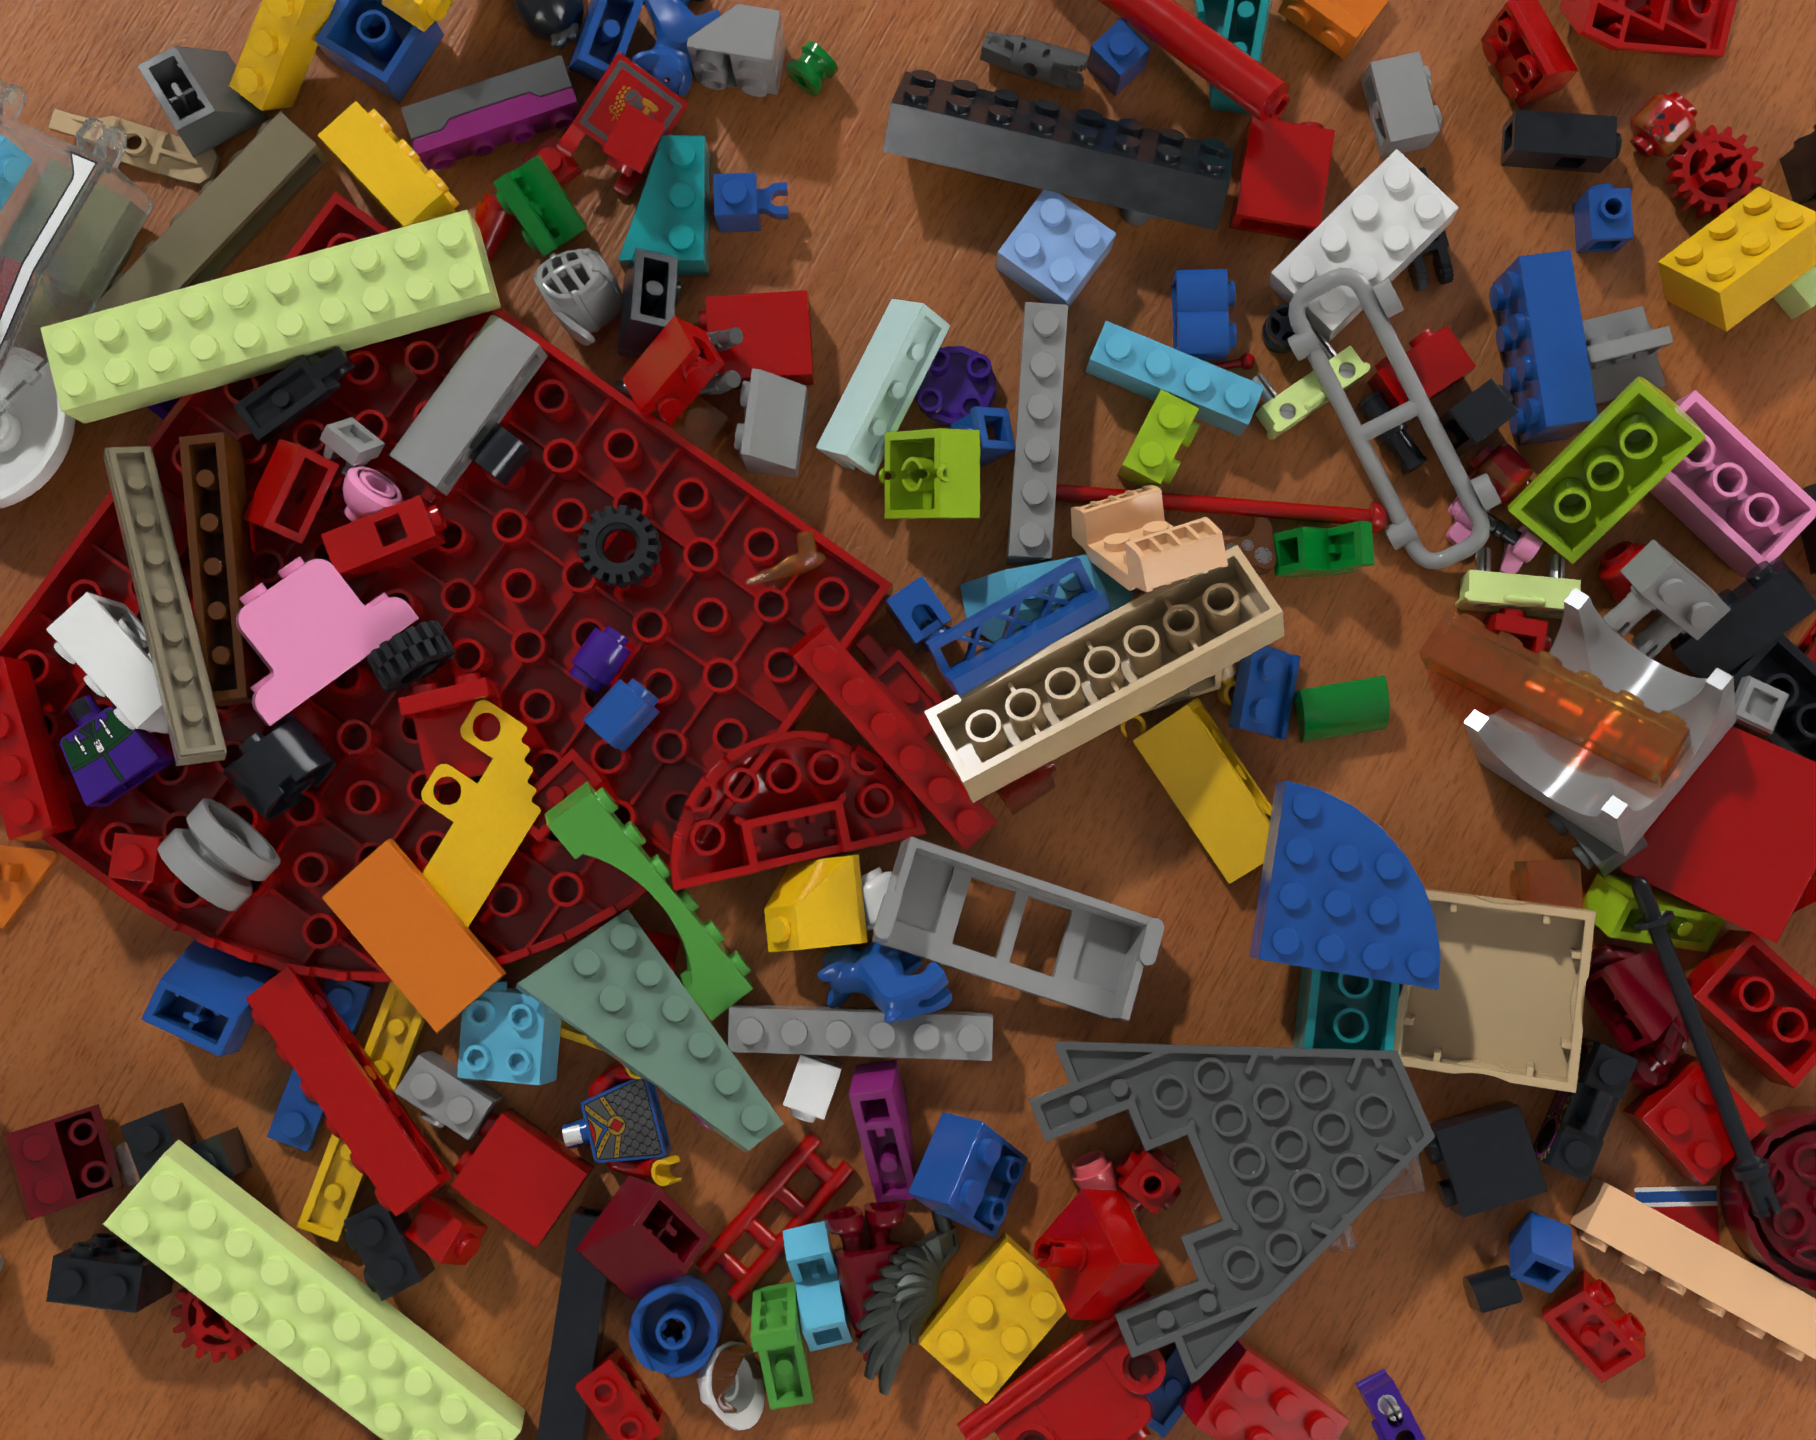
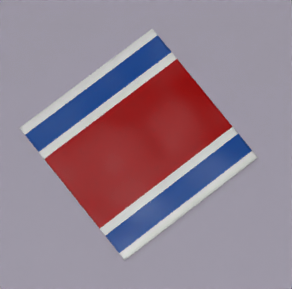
M1716 1186L1634 1188L1635 1199L1719 1245ZM1648 1267L1646 1271H1655V1270H1653V1269H1651V1268Z

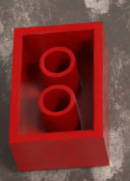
M1729 930L1687 977L1701 1017L1708 1026L1770 1082L1795 1088L1816 1065V989L1755 933L1751 931Z
M1240 1338L1198 1381L1190 1385L1178 1403L1192 1423L1215 1440H1337L1349 1422V1419L1326 1396Z

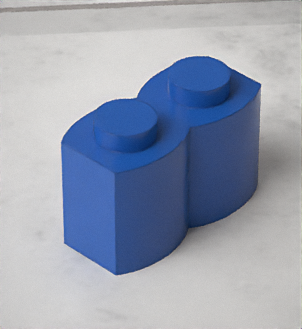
M1227 269L1176 270L1171 283L1173 348L1201 360H1225L1229 354V349L1235 348L1237 341L1236 323H1229L1228 307H1233L1235 304V282L1228 281Z
M632 678L628 684L619 679L584 717L583 721L612 747L625 752L660 713L654 707L659 699Z

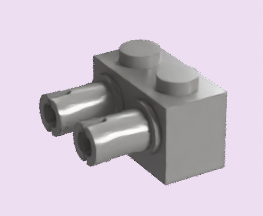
M1653 539L1620 570L1632 584L1630 587L1632 591L1614 609L1606 614L1603 619L1613 630L1624 637L1652 609L1654 611L1658 610L1660 614L1631 640L1643 654L1653 659L1680 632L1683 634L1687 632L1698 641L1731 608L1708 584Z

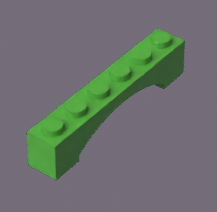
M588 781L545 813L547 826L575 859L584 854L613 865L641 884L660 903L677 928L683 942L687 970L680 974L683 985L697 1005L713 1021L753 989L747 976L752 969L737 950L730 954L722 945L726 938L711 918L705 923L695 912L700 906L686 888L673 891L672 883L668 879L671 877L670 868L658 854L652 858L641 846L646 840L631 821L624 825L614 813L619 807L603 787L596 791Z

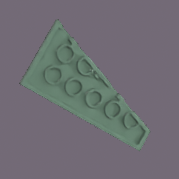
M628 909L517 983L516 988L522 993L536 999L561 1021L565 1020L579 1030L594 1045L643 1080H648L665 1092V1096L676 1104L680 1103L701 1118V1122L744 1153L748 1152L784 1124Z

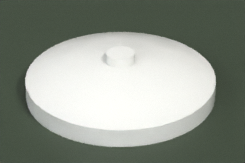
M5 344L4 348L0 349V509L26 499L50 480L69 450L75 428V418L61 412L49 362L31 350Z

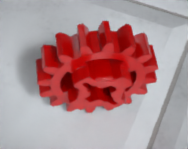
M1710 125L1702 133L1698 129L1695 130L1687 141L1684 140L1678 150L1674 152L1676 155L1666 163L1668 168L1675 171L1665 178V183L1676 184L1677 189L1670 197L1676 199L1682 196L1685 200L1681 208L1682 211L1685 212L1693 206L1697 208L1696 218L1701 219L1711 211V215L1715 219L1762 184L1763 179L1754 174L1764 167V163L1753 161L1752 156L1759 149L1757 146L1747 149L1743 145L1747 139L1745 133L1735 139L1732 137V127L1727 126L1718 134L1715 125ZM1714 172L1708 176H1705L1706 173Z
M185 1287L176 1292L175 1297L183 1303L173 1308L170 1315L181 1317V1323L172 1330L173 1333L185 1332L187 1337L181 1344L183 1349L192 1344L197 1346L195 1358L200 1359L208 1352H211L213 1363H218L225 1358L227 1353L232 1361L243 1354V1349L249 1351L258 1344ZM210 1335H220L222 1339H217Z

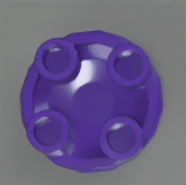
M963 346L940 347L914 397L920 411L931 421L951 427V424L970 414V409L975 406L991 408L996 395V376L992 370V364L987 356Z

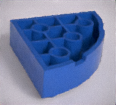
M1287 780L1276 783L1249 957L1439 990L1441 954L1436 920L1425 888L1405 853L1378 824L1353 805L1317 788Z

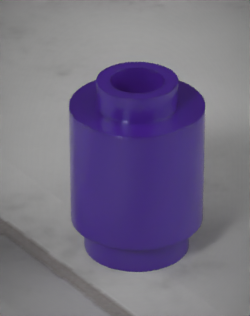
M609 625L606 626L603 632L595 627L571 662L574 663V666L569 671V674L598 693L603 685L609 686L632 653L625 648L629 639Z

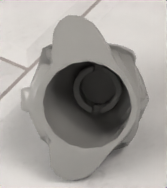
M586 248L566 251L558 255L553 253L549 256L548 260L537 268L533 279L564 329L574 340L588 346L596 340L591 333L601 331L602 327L612 322L621 313L622 291L613 271L598 252Z

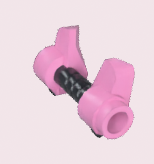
M1458 495L1447 513L1454 516L1453 519L1455 520L1446 533V539L1454 545L1467 539L1473 529L1472 523ZM1489 509L1486 512L1491 525L1490 534L1504 542L1499 572L1516 574L1524 562L1528 563L1532 560L1544 540L1526 525L1518 529L1512 528L1509 524L1489 513Z

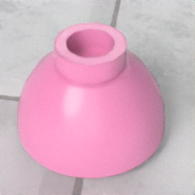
M362 466L352 467L344 478L343 497L347 505L344 509V514L352 522L403 502L399 488L388 477L374 469Z

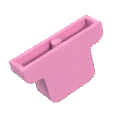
M300 556L277 572L282 580L267 590L263 583H260L239 598L244 607L237 614L236 626L270 670L267 676L250 687L254 692L252 705L256 713L267 726L274 724L368 656L373 649L379 648L382 642L389 641L393 635L400 633L418 620L419 617L410 605L398 597L388 598L385 592L364 605L330 562L324 559H313L305 563Z

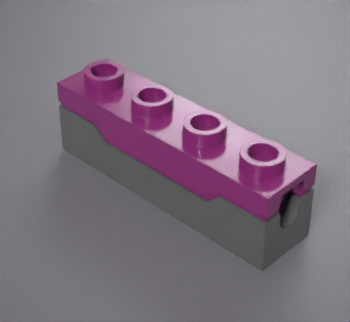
M562 55L402 107L401 110L411 140L413 141L415 152L421 158L420 161L428 170L432 168L442 170L453 166L456 160L471 155L485 156L494 152L496 147L510 142L525 143L532 140L538 133L550 129H567L574 121L581 107L569 71Z

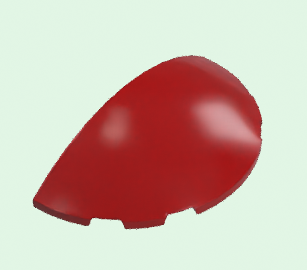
M788 731L775 733L752 740L727 753L719 763L700 778L691 790L682 806L683 811L672 837L670 851L672 889L675 891L760 872V870L925 835L927 832L917 803L907 786L899 783L895 776L884 766L885 762L871 751L859 744H849L822 732ZM780 741L756 776L749 769L767 744ZM748 774L752 778L750 786L741 798L735 797L732 792L744 775ZM727 798L736 802L719 824L710 820L720 810ZM706 826H713L714 830L703 841Z

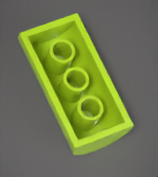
M1638 376L1508 505V511L1569 562L1574 564L1698 446L1706 436L1692 418L1652 383Z

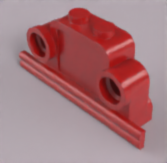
M1142 1285L1120 1309L1152 1296L1145 1286ZM1115 1315L1110 1320H1094L994 1395L987 1404H982L959 1421L957 1426L966 1440H983L994 1431L1000 1440H1145L1151 1435L1146 1427L1154 1417V1406L1147 1394L1157 1390L1164 1382L1167 1372L1166 1362L1158 1349L1132 1358Z

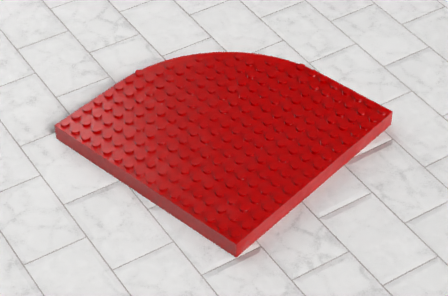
M334 192L284 260L390 230ZM501 308L345 351L356 367L342 379L338 380L341 387L333 392L334 395L265 444L257 441L233 406L284 369L180 397L144 445L151 446L195 621L179 437L224 432L242 443L247 501L249 505L279 439L301 445L324 457L325 444L320 440V437L326 425L353 417L385 443L379 456L371 459L364 467L374 469L388 477L399 488L403 501L421 495L432 505L437 504L444 515L447 529L442 530L446 544L351 582L346 581V583L364 605L384 592L388 598L398 597L405 600L419 617L418 620L407 628L411 626L415 628L419 623L425 621L426 623L430 620L438 621L454 647L456 654L452 660L447 662V665L436 669V673L425 676L424 680L418 683L413 682L411 686L405 689L402 687L398 691L387 693L383 690L367 663L366 656L271 726H267L254 710L252 703L223 707L215 705L227 751L225 760L176 766V762H173L109 806L94 807L86 806L60 747V740L78 727L67 710L68 706L77 699L92 695L102 711L108 707L115 706V704L107 696L102 697L95 693L85 683L83 678L87 674L77 663L71 664L55 650L54 644L57 641L46 629L86 592L125 604L142 622L112 491L108 493L0 637V656L28 661L76 825V828L42 838V840L124 900L173 931L186 934L197 939L196 941L203 945L216 948L236 956L238 959L251 963L256 962L276 968L278 971L291 966L296 974L330 978L336 981L393 982L322 897L388 839H393L419 871L423 873L452 826L453 821L422 800L421 792L427 783L414 720L401 716L397 698L411 695L410 688L423 684L437 683L438 689L455 685V677L470 673H480L481 678L486 677L497 682L504 712L527 726L522 742L530 748L525 758V763L533 767V772L528 779L530 785L533 786L572 748L576 749L605 780L596 791L603 787L619 807L614 812L624 825L631 821L646 840L641 846L651 858L658 854L670 868L673 833L676 831L683 811L682 806L700 778L719 763L722 757L739 746L767 735L793 731L820 694L821 690L787 651L821 623L850 652L893 592L892 583L650 413L648 416L640 413L632 400ZM490 315H495L537 342L548 356L499 423L500 426L524 443L533 453L507 486L472 461L446 496L390 457L389 454ZM341 456L331 460L339 464V467L303 544L281 537L249 522L255 587L263 583L268 590L280 582L282 578L277 572L299 556L305 563L313 559H324L331 563L320 534L352 522L344 514V509L347 506L343 497V483L346 475L342 471L346 465V460ZM612 505L614 508H619V505H626L631 510H634V508L639 510L650 520L659 534L658 538L662 543V551H659V557L661 558L659 565L655 564L652 569L654 571L650 578L645 576L641 579L643 583L637 586L630 584L628 585L629 588H620L615 585L614 587L606 585L586 569L584 561L579 556L578 550H581V545L578 543V537L584 534L583 524L585 521L590 523L594 519L591 515L596 511L599 513L604 512V507ZM627 531L612 533L604 543L605 556L614 563H624L630 560L637 549L635 537ZM609 625L629 639L625 648L632 653L609 686L603 685L597 693L571 676L569 671L574 666V663L571 662L593 629L596 627L603 632L606 626ZM262 661L264 678L270 673V670ZM633 678L659 699L654 707L660 713L627 750L623 752L608 744L583 719L619 679L628 684ZM294 714L335 760L336 766L317 788L312 784L303 792L302 795L305 798L293 808L274 819L269 820L267 817L264 819L233 786L223 772L233 761L243 756L239 747L249 737L257 732H261L264 736L268 735L278 722L286 716ZM153 732L152 734L174 757L169 734ZM780 741L767 744L749 769L756 776ZM745 774L732 794L737 798H741L750 786L752 778ZM482 776L471 778V780L478 784ZM458 782L434 786V796L441 804L452 805L461 796V787ZM203 798L221 803L238 814L270 843L281 859L280 865L265 881L250 880L253 888L252 895L237 911H227L215 906L185 885L176 875L174 882L149 883L108 878L115 833H137L167 837L175 828L189 829L186 821L187 815ZM727 798L720 810L710 820L719 824L736 802ZM706 826L703 841L714 830L713 826ZM528 832L468 928L499 965L525 959L572 941L591 931L594 926L617 917L650 893L628 874L609 863L584 854L575 859L553 832L542 842H538Z

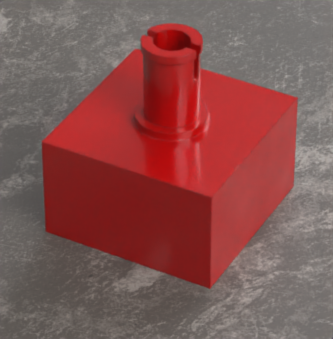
M1082 1189L1034 1243L1035 1260L1041 1259L1037 1265L1041 1268H1046L1071 1320H1110L1115 1315V1311L1119 1310L1161 1265L1121 1191Z

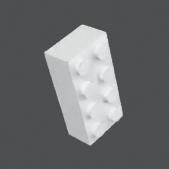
M1396 149L1271 272L1269 286L1287 303H1290L1295 292L1302 286L1328 271L1338 268H1352L1362 273L1371 283L1372 287L1387 279L1392 282L1453 222L1459 207ZM1341 285L1312 300L1306 307V314L1310 325L1318 333H1322L1327 341L1330 342L1363 308L1352 288Z

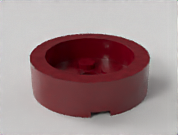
M1787 1107L1761 1117L1767 1126L1750 1141L1755 1154L1767 1159L1771 1171L1768 1175L1777 1198L1783 1207L1782 1211L1774 1214L1772 1209L1768 1208L1771 1216L1764 1218L1753 1216L1752 1208L1741 1181L1735 1179L1731 1170L1737 1160L1736 1155L1721 1171L1719 1185L1720 1205L1724 1221L1732 1238L1753 1262L1766 1271L1791 1283L1816 1291V1107Z

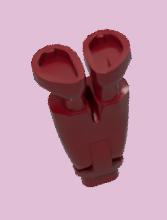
M870 1202L864 1205L870 1236L869 1250H866L862 1244L864 1220L863 1212L859 1207H842L824 1215L825 1228L831 1234L839 1235L842 1241L843 1249L834 1252V1259L844 1303L855 1330V1341L859 1343L864 1331L859 1330L856 1327V1323L868 1312L862 1308V1302L877 1292L870 1290L869 1284L882 1278L878 1274L879 1268L893 1264L889 1262V1257L898 1254V1250L902 1248L900 1241H890L892 1227L901 1224L907 1216L905 1203ZM870 1349L863 1354L865 1362H867Z

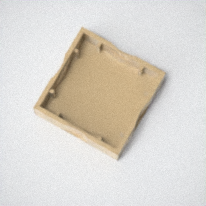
M1425 888L1436 920L1441 954L1439 990L1401 984L1393 1050L1398 1051L1403 1065L1451 1074L1479 1073L1494 1076L1509 1083L1576 1093L1583 1034L1582 1014L1586 981L1590 970L1596 912L1582 908Z

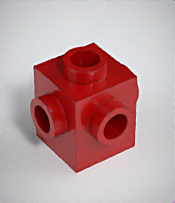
M1140 1145L1136 1152L1133 1150L1128 1152L1116 1169L1119 1173L1116 1176L1117 1183L1124 1190L1122 1194L1128 1205L1139 1213L1144 1208H1147L1154 1215L1161 1208L1167 1210L1181 1193L1178 1185L1182 1182V1179L1174 1171L1178 1164L1158 1147L1151 1153L1149 1150L1145 1151L1144 1146ZM1150 1176L1157 1177L1158 1180L1150 1191L1145 1190L1144 1181Z

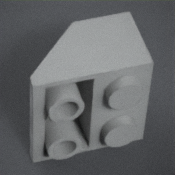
M737 4L690 36L687 41V50L696 82H700L703 86L713 90H723L725 87L742 89L746 94L756 97H763L766 94L778 95L786 52L781 11Z
M753 368L750 382L743 381L740 406L744 407L745 423L737 424L734 446L735 449L739 450V459H743L748 472L798 478L809 399L807 386L764 370Z

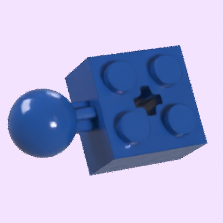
M336 0L330 17L315 38V42L330 62L400 104L444 34L437 21L425 32L421 31L382 4V0Z

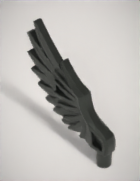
M932 1210L930 1211L935 1230L927 1233L919 1241H915L913 1243L915 1247L901 1248L898 1250V1254L891 1255L889 1262L893 1264L879 1268L878 1274L882 1278L869 1284L870 1290L877 1292L862 1302V1308L868 1312L856 1323V1327L864 1331L856 1350L865 1354L870 1349L864 1377L873 1380L879 1371V1392L883 1395H888L896 1371L908 1343L917 1344L925 1322L930 1314L940 1305L939 1282L948 1261L956 1254L960 1247L959 1234L956 1227L952 1225L951 1219Z

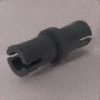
M1380 391L1374 392L1356 406L1367 422L1391 410L1381 396ZM1406 422L1379 435L1375 439L1380 447L1384 445L1401 468L1404 476L1416 470L1428 460L1407 433L1408 425Z

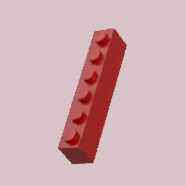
M819 623L787 651L965 851L968 850L997 823V820L979 800L972 803L959 777L826 626Z
M287 966L246 998L253 1008L251 1010L252 1018L261 1029L268 1031L277 1043L275 1049L278 1056L286 1065L295 1069L302 1080L300 1082L302 1091L311 1101L317 1102L326 1114L325 1123L328 1129L337 1138H342L352 1152L350 1154L351 1162L360 1173L370 1178L376 1187V1198L383 1208L387 1211H392L395 1216L401 1215L413 1209L453 1178L312 975L296 974L291 966Z

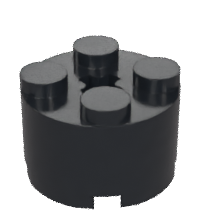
M290 714L278 722L268 735L264 736L261 732H257L242 743L239 750L243 756L233 761L224 770L223 774L264 819L267 817L270 820L282 815L305 798L302 793L312 784L317 788L333 771L336 762L296 716Z

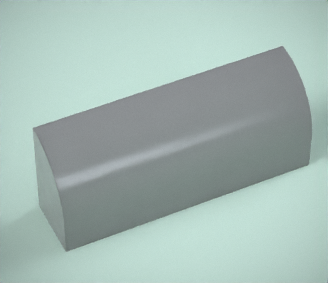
M490 315L389 456L447 496L472 462L469 456L495 423L499 424L548 357L537 342L501 318Z

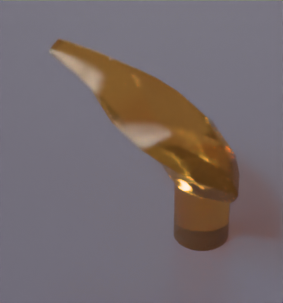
M811 531L798 533L796 536L799 553L789 556L776 566L765 569L745 580L746 585L801 574L822 564L826 557L822 553L816 552L814 533Z

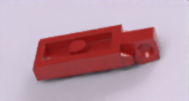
M869 633L866 634L855 644L857 649L868 660V663L862 668L926 740L934 731L925 715V711L944 702V700L900 649L896 650L891 643L882 649Z

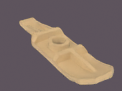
M54 109L48 127L51 131L86 141L101 157L199 186H203L208 181L214 179L220 161L215 148L193 158L181 137L115 116L90 119ZM131 137H140L142 143L138 149L131 150L127 148L126 143Z

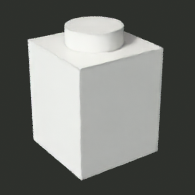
M801 1054L783 1102L784 1106L791 1108L789 1114L814 1123L816 1117L824 1120L843 1065L817 1055Z

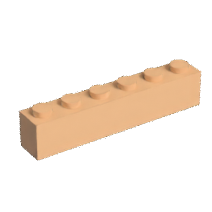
M1593 1177L1570 1221V1224L1584 1231L1580 1238L1581 1240L1604 1253L1609 1245L1622 1252L1619 1259L1622 1263L1642 1274H1645L1649 1267L1662 1274L1658 1283L1684 1296L1687 1289L1700 1295L1697 1302L1698 1305L1723 1318L1726 1311L1740 1317L1736 1326L1761 1340L1767 1332L1779 1339L1775 1346L1777 1349L1801 1362L1805 1354L1816 1360V1298L1617 1188Z

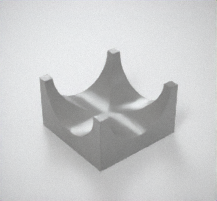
M1574 588L1564 600V614L1556 640L1543 664L1526 687L1509 704L1494 714L1485 716L1474 709L1464 721V725L1478 763L1626 857L1736 722L1734 678L1719 668H1716L1708 678H1696L1679 673L1656 662L1617 634L1597 612L1590 596Z

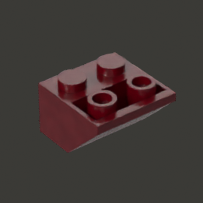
M99 1104L2 1136L26 1221L124 1188Z
M628 1175L578 1245L576 1251L625 1296L635 1300L649 1291L686 1274L711 1236L659 1186Z

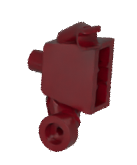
M1602 945L1593 949L1591 952L1589 977L1585 987L1586 998L1624 1054L1638 1060L1630 1082L1642 1090H1651L1663 1085L1669 1079L1671 1062H1676L1680 1050L1685 1051L1689 1042V1034L1658 955L1651 950L1637 954L1632 948L1613 945Z

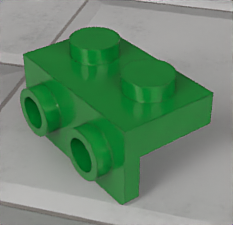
M541 156L533 157L519 168L504 174L493 182L498 190L496 197L507 213L510 215L515 214L523 226L521 232L525 241L534 251L539 250L543 257L587 228V224Z

